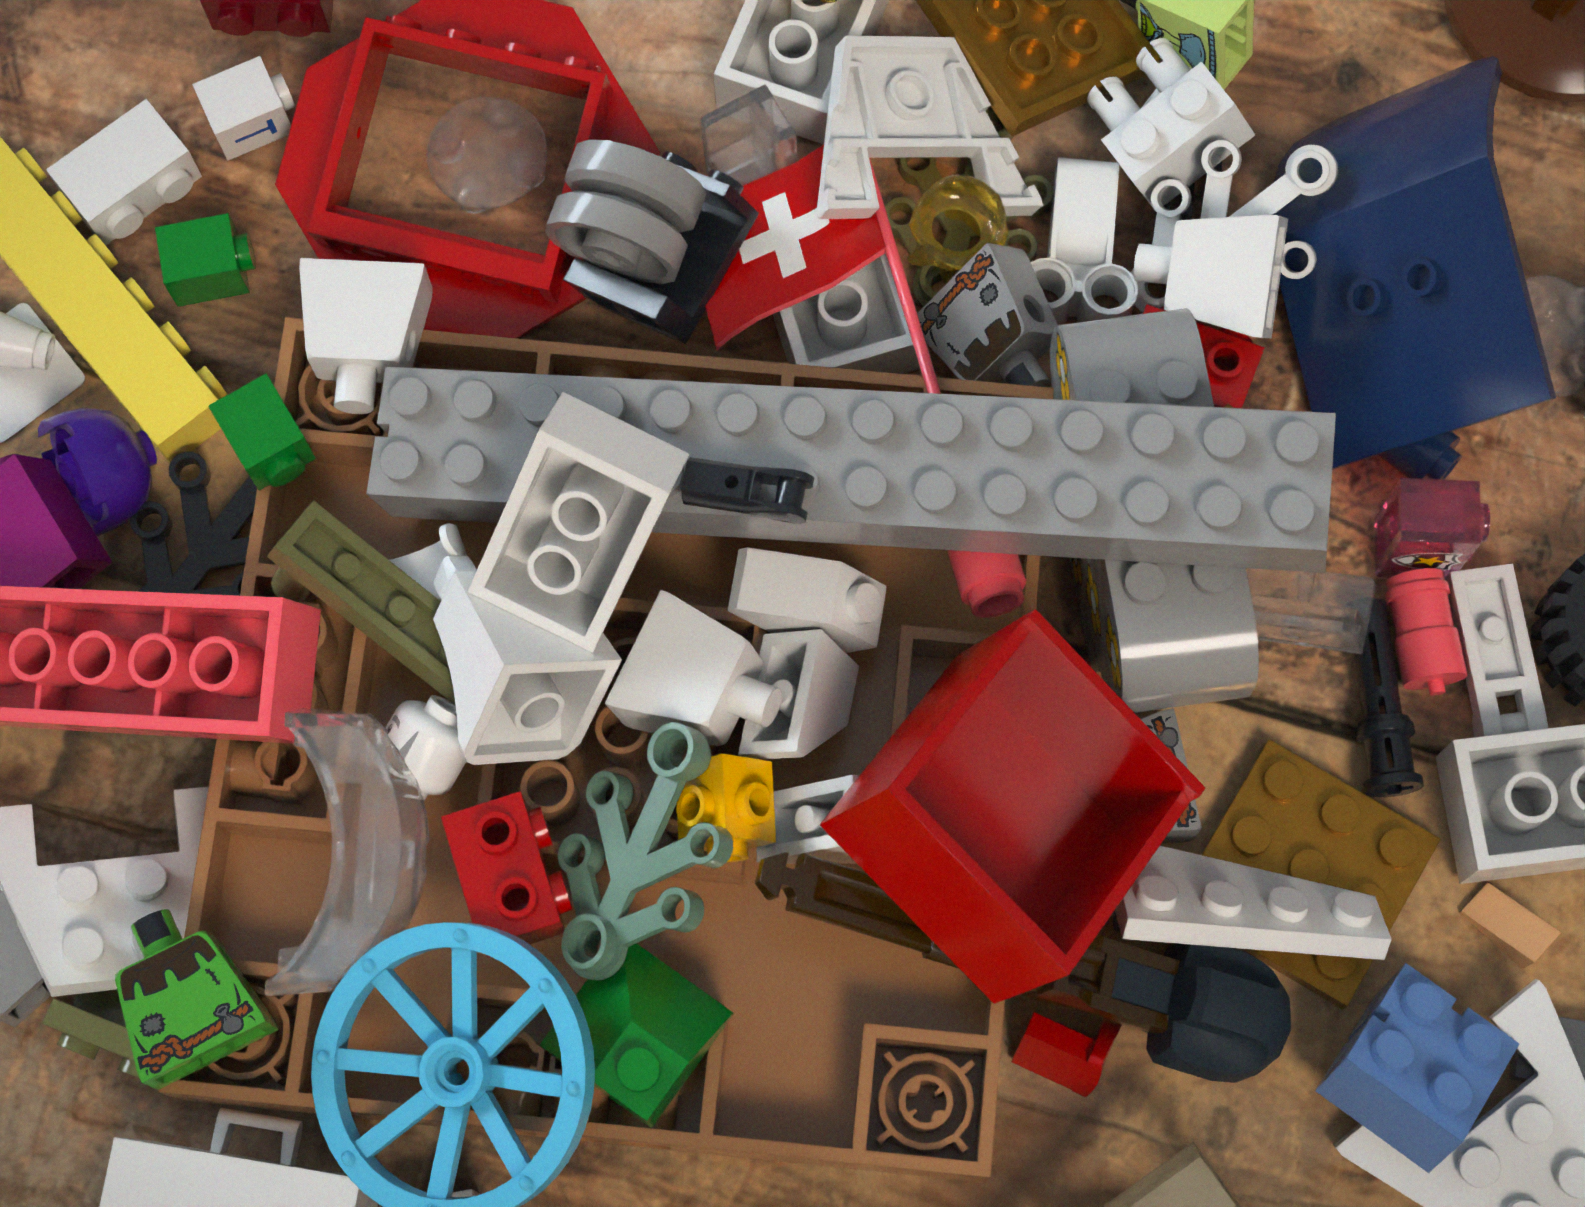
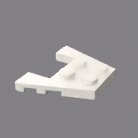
M845 35L837 44L834 53L817 203L818 219L870 218L880 208L869 158L969 157L972 162L983 216H1032L1043 206L1041 196L1035 185L1027 188L1014 164L1020 157L1010 139L1000 138L986 112L991 104L954 37Z
M209 787L174 790L173 802L178 852L46 866L37 865L32 804L0 807V890L4 892L17 919L19 930L51 997L116 990L115 974L121 969L144 959L131 930V925L148 914L164 909L170 910L182 939H184Z
M1534 979L1489 1016L1498 1029L1519 1043L1516 1050L1533 1068L1534 1074L1477 1120L1463 1143L1430 1173H1427L1360 1123L1334 1144L1343 1157L1423 1207H1585V1080L1546 987L1540 980Z

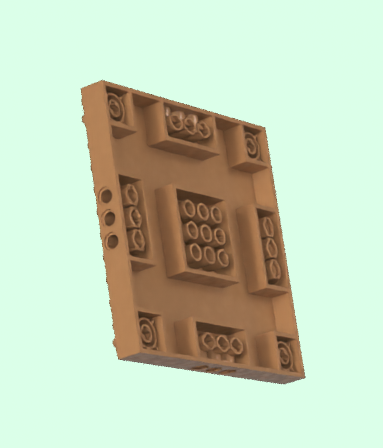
M285 317L274 387L305 437L316 459L306 464L303 473L293 481L278 487L269 485L260 491L257 489L240 596L277 597L272 590L271 581L279 566L267 556L313 500L388 560L414 553L440 541V526L447 523L454 524L458 528L467 556L473 562L476 569H478L498 523L391 517L366 494L375 436L388 437V434L377 424L383 383H376L374 410L371 413L351 414L337 410L334 407L336 381L317 378L307 360L303 319ZM423 330L412 367L927 393L923 376L431 330ZM937 377L941 394L1053 399L1054 388ZM652 532L603 631L622 661L581 744L567 756L554 760L472 765L466 762L453 786L446 794L428 795L425 801L406 797L386 785L378 775L381 767L375 760L373 750L396 708L402 702L415 700L427 703L431 695L448 699L311 592L304 601L300 602L321 609L307 744L216 739L184 938L196 932L206 930L215 936L267 1008L279 1030L159 1089V1092L184 1101L316 1114L311 1079L315 1036L327 1002L347 971L375 945L404 930L433 923H472L441 816L521 791L528 804L529 810L541 806L553 842V846L541 849L548 873L562 872L573 906L572 911L561 914L565 928L567 927L569 922L576 917L567 873L562 870L558 862L559 847L567 836L574 833L596 838L602 843L596 812L589 806L586 799V788L590 779L600 771H610L629 779L633 787V799L625 811L631 836L658 776L652 770L647 758L648 744L654 733L635 730L625 726L605 705V701L660 590L671 593L741 635L760 654L763 635L770 632L727 611L739 549L750 547L841 561L887 586L877 648L846 653L859 665L848 726L804 757L762 759L772 761L773 790L778 791L848 775L860 776L958 654L1036 609L1040 556L1019 555L1026 578V585L1022 590L1024 595L1023 603L1007 614L992 618H980L973 615L971 607L964 604L961 600L947 550ZM739 717L729 740L724 745L708 744L711 756L722 753L739 756L738 752L745 719ZM687 749L684 751L682 762L686 757ZM613 784L606 791V803L613 795ZM676 806L656 850L678 841ZM582 847L578 854V865L584 860L585 847ZM757 847L748 849L749 858L746 860L726 862L719 868H709L697 864L636 893L627 915L657 904L659 896L671 887H679L696 892L702 898L704 916L700 925L695 930L683 933L667 929L637 944L728 1008L734 1015L653 1128H650L594 1087L591 1111L580 1141L986 1183L991 1178L1005 1000L993 1004L960 969L923 958L922 952L786 911L787 897L781 889L778 898L766 900L755 885L759 868ZM606 857L601 870L595 875L601 899L611 881ZM786 864V867L795 869L796 864ZM841 864L865 872L858 864ZM683 899L678 903L675 910L677 920L681 918L684 912ZM563 934L530 944L552 962L576 995L587 978L579 976L564 959L561 948ZM601 939L598 943L597 951H599ZM440 948L422 953L393 969L453 1037L451 948ZM477 952L478 1038H481L530 988V985L514 970L492 957L487 958L485 954ZM375 987L357 1014L347 1048L423 1055L428 1046ZM545 1007L496 1056L498 1064L562 1074V1062L539 1046L553 1027L552 1020ZM463 1060L457 1064V1073H460L466 1081L470 1072L467 1062ZM345 1070L346 1094L353 1118L382 1121L423 1089L419 1077ZM499 1087L493 1089L494 1096L517 1135L544 1138L548 1136L557 1113L560 1097ZM439 1105L416 1124L441 1127L445 1107ZM471 1106L466 1130L485 1131Z

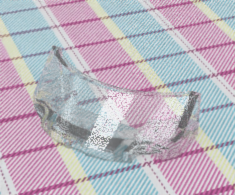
M307 708L285 712L284 727H289L295 735L294 745L305 749L315 767L324 790L332 832V860L324 900L318 916L314 920L312 929L305 941L299 946L285 947L279 950L277 973L265 980L264 995L277 996L333 992L347 971L365 953L385 939L407 929L420 901L427 874L425 857L426 844L429 842L427 812L422 792L413 769L409 770L399 750L388 737V730L370 713Z

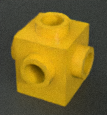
M723 753L711 756L710 764L706 771L699 777L686 782L677 801L678 840L686 837L689 830L698 823L706 822L723 827L731 834L733 839V851L727 862L746 860L749 858L748 849L776 843L772 761ZM712 835L706 840L704 845V851H707V855L713 848L714 840Z

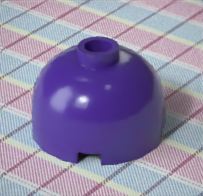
M79 408L42 420L38 427V438L50 433L53 448L41 453L42 458L52 461L96 536L112 531L130 521V517L148 500L152 487L150 467L157 464L156 452L148 435L143 430L134 432L129 423L122 417L103 409Z

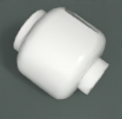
M431 695L427 703L407 700L396 708L373 750L375 760L381 767L378 775L386 785L400 794L418 801H425L428 795L446 794L451 789L467 762L459 748L456 705L442 697Z

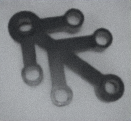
M182 452L176 455L170 462L169 476L180 490L189 555L173 575L166 540L172 531V519L161 504L153 501L144 502L141 508L130 517L131 528L142 541L147 583L138 592L240 596L244 572L234 579L232 585L198 590L197 588L212 570L245 565L249 537L238 539L236 537L253 516L257 487L249 476L213 524H211L206 489L211 478L210 469L199 454L195 452ZM190 464L200 466V473L197 478L192 481L180 480V472L185 466ZM150 514L161 515L162 521L156 530L147 532L141 529V523L146 516Z

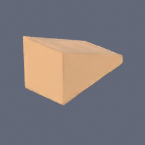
M1486 883L1459 912L1521 969L1533 964L1561 934L1559 930L1490 883Z

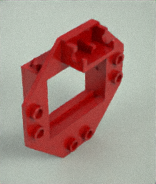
M420 0L399 14L393 15V17L386 16L385 21L365 17L360 37L306 69L275 186L318 259L424 263L433 287V294L423 330L521 339L587 298L563 280L575 257L555 245L550 239L546 254L541 255L347 208L389 54L586 100L572 155L577 143L591 139L614 141L661 156L659 149L573 7L543 0ZM564 182L561 194L572 192L567 183Z

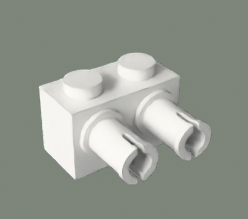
M1158 38L1150 42L1162 59L1161 63L1156 62L1146 47L1140 51L1136 59L1139 69L1148 76L1160 92L1158 96L1140 109L1118 77H1108L1100 81L1112 96L1113 100L1111 102L1105 99L1096 85L1091 89L1087 97L1089 106L1097 112L1111 131L1101 141L1151 206L1152 191L1161 181L1177 179L1189 187L1206 174L1201 158L1204 149L1210 143L1217 140H1226L1234 143L1239 148L1255 136V133L1235 103L1205 65L1200 62L1190 70L1174 50L1172 43L1166 38ZM1226 147L1215 149L1210 157L1212 167H1215L1232 154L1231 151ZM1175 186L1166 187L1160 196L1162 205L1167 204L1180 194L1181 191Z

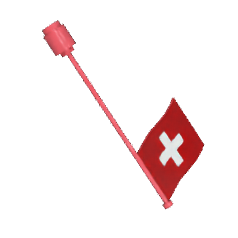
M824 144L799 161L743 185L744 189L741 196L759 215L717 290L705 305L716 350L757 321L833 288L886 253L927 393L941 394L871 159L869 158L880 208L870 218L818 219L817 203ZM947 550L961 600L964 604L971 607L973 615L980 618L997 617L1015 610L1023 603L1024 595L1022 590L1026 585V578L1018 554Z

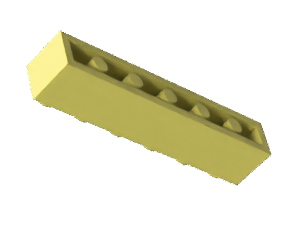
M0 137V257L134 421L148 435L166 460L170 463L176 455L182 452L193 451L221 429L208 405L228 395L206 366L195 372L183 357L191 349L168 321L159 328L153 322L147 312L155 306L136 281L131 277L124 283H121L110 270L118 264V261L96 234H93L86 240L76 229L75 225L81 222L82 218L63 193L59 190L52 196H49L39 183L47 178V176L29 152L23 147L14 154Z

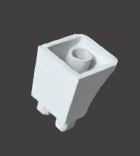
M447 556L443 559L433 582L441 598L433 620L440 635L451 674L457 713L458 742L465 760L472 765L554 760L567 756L581 744L622 661L621 657L604 633H602L592 653L468 593L467 591L477 571L475 565L468 556Z

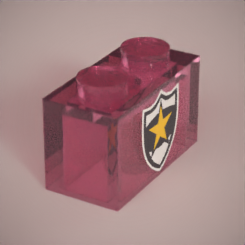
M1400 478L1375 516V577L1390 578L1411 570L1437 568L1443 571L1445 579L1450 572L1459 571L1467 561H1470L1481 542L1487 541L1490 530L1489 505L1480 503V481Z

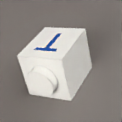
M260 56L192 84L227 161L289 135L291 124L285 111L296 107L282 74L279 73L269 77Z

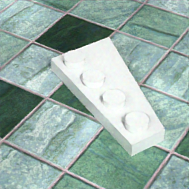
M1159 846L1115 909L1122 939L1378 960H1385L1392 940L1376 897L1373 895L1164 846Z

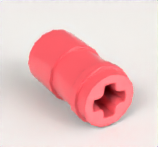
M1437 568L1416 569L1394 575L1385 582L1387 588L1385 600L1391 608L1396 633L1394 645L1402 685L1405 689L1409 690L1429 689L1430 696L1446 693V685L1459 682L1468 676L1459 630L1454 627L1448 595L1451 591L1449 583L1444 579L1443 571Z

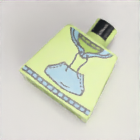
M1120 0L1138 11V27L1149 43L1158 38L1168 39L1187 66L1194 68L1202 62L1224 90L1253 55L1254 0Z

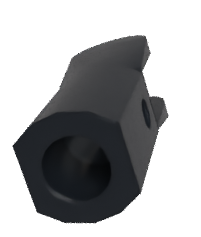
M690 457L686 463L681 496L685 505L744 513L787 523L802 524L806 522L808 514L807 511L801 509L805 489L813 488L814 477L806 472L794 469L755 467ZM762 484L778 486L775 502L759 500Z

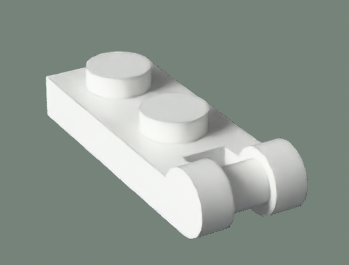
M1513 563L1450 572L1445 580L1449 583L1451 591L1448 595L1454 627L1459 630L1468 674L1465 679L1473 712L1472 727L1474 737L1548 729L1546 712ZM1514 695L1517 712L1500 715L1496 697Z

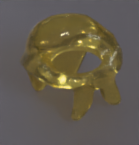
M950 175L935 181L915 204L909 226L917 244L913 253L907 259L909 263L914 265L928 266L930 264L939 267L941 278L946 285L956 275L955 270H961L986 243L1003 246L1009 235V227L1006 224V212L1000 195L984 181L969 175ZM944 212L947 218L960 220L968 225L980 237V240L968 250H949L935 240L932 233V222L937 215Z

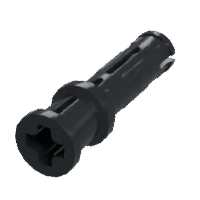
M1375 598L1358 600L1346 606L1363 720L1359 721L1355 733L1356 740L1364 744L1369 779L1363 783L1364 793L1371 797H1395L1416 792L1423 788L1424 783L1422 775L1415 773L1410 738L1416 733L1415 725L1408 715L1402 713L1396 663L1386 613L1387 602L1386 600ZM1369 643H1374L1381 686H1376ZM1380 706L1384 707L1385 714L1380 715ZM1386 749L1391 751L1393 768L1388 766Z

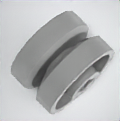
M591 139L577 143L564 179L572 192L557 195L546 224V235L555 245L569 255L620 277L656 284L674 282L688 247L680 233L694 229L707 194L700 181L683 168L661 156L634 146L609 140Z

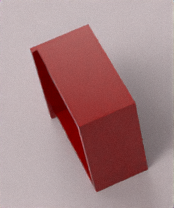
M1034 609L956 656L820 823V826L995 1004L1070 975L1189 803L1199 798L1206 787L1053 626Z

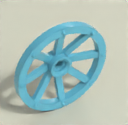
M460 922L425 924L392 935L375 945L347 971L327 1002L315 1036L311 1071L312 1093L322 1134L334 1158L350 1180L364 1194L382 1207H520L541 1193L560 1174L581 1140L591 1111L594 1094V1050L590 1030L575 993L552 962L524 940L491 926ZM440 948H451L453 1037L393 969L422 953ZM477 952L486 954L504 963L530 985V988L481 1038H478ZM375 987L428 1046L423 1055L347 1048L357 1014ZM545 1007L558 1038L562 1074L498 1064L496 1056ZM463 1060L467 1062L470 1072L466 1081L460 1073H457V1064ZM345 1070L419 1077L423 1089L364 1135L360 1136L348 1104ZM495 1087L560 1097L557 1113L549 1134L532 1160L492 1091ZM440 1105L445 1107L428 1190L425 1192L412 1187L390 1173L375 1158V1155ZM472 1106L512 1178L501 1186L481 1195L452 1197L468 1116Z

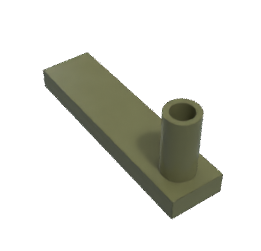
M313 500L267 556L279 566L271 581L274 594L277 597H283L300 603L312 592L455 705L454 690L446 654L433 620L441 601Z

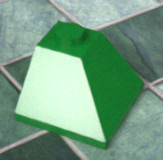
M637 943L628 947L625 961L614 975L604 980L587 979L576 994L590 1030L594 1050V1087L650 1128H653L734 1015L728 1008ZM553 1026L539 1046L561 1062L559 1042Z

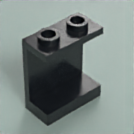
M664 151L662 158L686 170L700 181L707 192L694 229L680 233L688 247L675 281L664 284L640 282L620 277L578 258L573 260L563 280L594 305L686 345L706 309L705 305L713 297L759 213L741 196L744 187L729 175L711 169L709 174L705 176L698 173L696 167L684 158L672 152Z

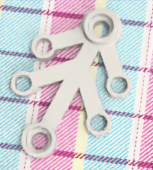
M1217 140L1210 143L1202 153L1201 162L1207 177L1200 219L1227 217L1232 178L1242 162L1241 152L1234 143L1226 140ZM1306 145L1298 148L1287 160L1286 174L1229 217L1274 215L1300 194L1315 196L1328 191L1335 183L1338 175L1336 158L1328 149L1319 145ZM1219 147H1226L1233 155L1231 167L1223 172L1215 170L1210 159L1213 151ZM1307 158H1315L1322 165V175L1314 183L1303 181L1299 175V166ZM1177 179L1163 180L1152 191L1151 203L1157 212L1152 245L1172 247L1176 221L1180 220V215L1188 209L1191 203V192L1188 186ZM1168 186L1177 187L1182 194V202L1175 210H1168L1161 203V193ZM1300 240L1285 244L1281 273L1291 279H1300L1309 275L1315 268L1317 261L1313 247L1307 242ZM1294 247L1303 249L1308 255V265L1300 272L1290 270L1285 263L1286 253ZM1137 281L1138 294L1135 306L1141 312L1144 311L1146 304L1156 308L1164 306L1165 296L1162 298L1153 296L1148 290V282Z

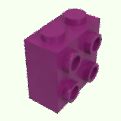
M11 454L0 458V586L80 589L112 563V560L51 460L19 454Z

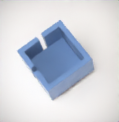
M1405 963L1374 996L1348 1037L1349 1041L1342 1047L1315 1091L1427 1173H1430L1463 1143L1518 1048L1519 1043L1469 1007L1461 1015L1451 1009L1456 1001L1455 997Z

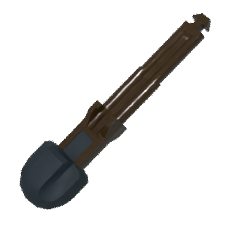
M787 852L760 860L755 885L766 900L778 898L780 889L783 890L787 897L786 911L922 952L923 958L958 968L866 872L806 853L798 856L795 869L786 867L789 855ZM1098 933L1069 976L1029 990L1021 995L1043 1003L1078 1010L1143 1030L1148 1033L1146 1050L1153 1063L1217 1082L1237 1083L1260 1073L1280 1056L1291 1032L1290 997L1277 975L1269 966L1251 954L1228 947L1175 943L1166 949L1164 955L1104 937Z

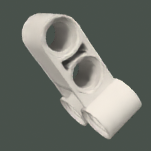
M1057 157L1047 258H1039L1030 263L1041 288L1052 291L1059 298L1054 302H1048L1058 325H1063L1068 317H1077V322H1086L1132 315L1138 294L1137 281H1135L1132 273L1126 268L1112 264L1119 179L1118 162ZM1100 295L1111 296L1121 306L1107 309L1095 303L1093 298Z

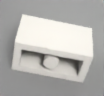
M147 99L46 169L57 188L72 204L83 222L105 245L114 239H121L131 235L140 227L145 217L163 204L173 203L184 197L192 188L193 183L202 177L189 150Z

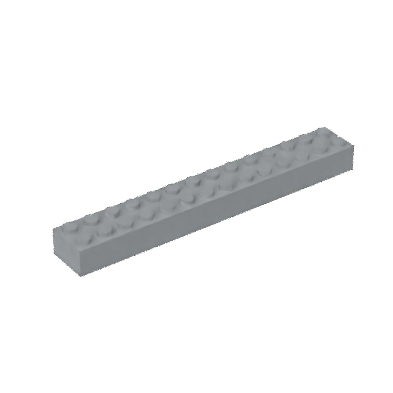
M385 367L377 424L388 434V437L375 436L366 493L391 517L498 523L540 427L561 393L565 392L689 453L687 460L692 457L755 467L794 469L806 472L814 477L813 488L805 489L801 508L808 512L806 522L794 524L750 514L683 504L681 487L686 468L685 463L652 531L655 533L1326 573L1336 413ZM762 484L759 500L775 502L778 486Z

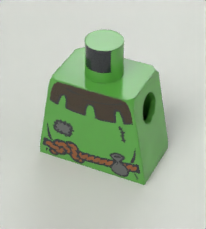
M168 909L148 914L131 925V930L144 959L118 971L115 974V983L137 1074L141 1083L159 1090L279 1030L275 1020L224 946L208 931H199L182 939L173 916Z

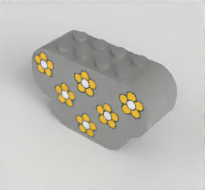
M1188 308L1063 324L1054 327L1050 346L1051 386L1054 388L1053 399L1214 407L1200 334L1196 321ZM1070 558L1081 627L1091 666L1095 672H1101L1102 679L1134 713L1250 697L1258 680L1259 652L1255 614L1246 568Z

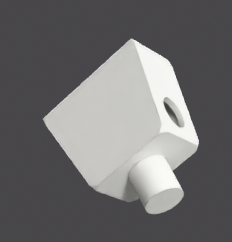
M1255 215L1176 221L1172 247L1143 243L1138 245L1134 261V279L1141 282L1167 284L1164 310L1166 311L1188 308L1196 320L1252 337L1272 338L1288 219L1278 215Z
M300 258L299 270L307 360L317 378L336 381L334 407L337 410L351 414L371 413L374 410L376 383H383L385 367H413L433 294V287L424 263Z
M660 590L605 701V705L629 728L654 733L666 723L677 722L699 730L706 737L708 744L721 746L729 740L739 717L768 727L774 721L780 709L782 691L780 688L757 680L762 671L763 660L748 640L671 593Z

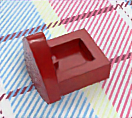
M1034 1012L1011 1062L1086 1098L1092 1093L1100 1080L1105 1061L1122 1024L1103 1018L1094 1039Z

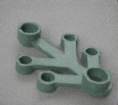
M670 722L659 727L652 735L648 744L647 758L652 770L658 776L631 836L625 811L633 799V787L629 779L610 771H600L590 779L587 785L586 799L589 806L596 812L602 843L596 838L574 833L563 840L558 850V862L562 870L567 873L576 917L569 922L564 930L561 948L566 962L583 978L591 980L607 979L620 969L625 961L629 946L667 929L683 933L691 932L700 925L703 919L704 903L702 898L696 892L679 887L666 889L659 896L657 904L627 915L637 892L697 864L709 868H719L731 857L733 851L731 834L723 827L706 822L693 826L686 837L656 850L686 782L702 775L710 764V747L706 737L697 729L681 723ZM687 749L686 757L682 762L684 751ZM613 784V795L606 803V791ZM712 835L714 840L713 848L705 856L704 845L706 840ZM582 847H585L584 860L578 865V854ZM606 857L611 881L601 899L595 875L601 870ZM683 899L684 912L681 918L677 920L675 910L678 903ZM601 939L599 951H597L598 943Z

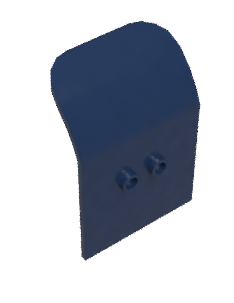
M1494 56L1468 63L1322 126L1295 142L1278 165L1274 182L1286 174L1285 167L1290 155L1298 148L1306 145H1319L1328 149L1334 155L1338 164L1337 179L1328 191L1315 196L1300 194L1274 214L1288 219L1285 244L1296 240L1307 242L1313 247L1317 257L1315 268L1309 275L1300 279H1291L1281 273L1279 283L1311 411L1336 413L1332 470L1556 399L1494 160V107L1502 75L1499 60ZM1315 158L1305 159L1299 166L1301 179L1307 183L1316 182L1322 175L1321 163ZM1298 247L1290 249L1285 256L1286 266L1295 272L1303 271L1308 265L1307 253Z

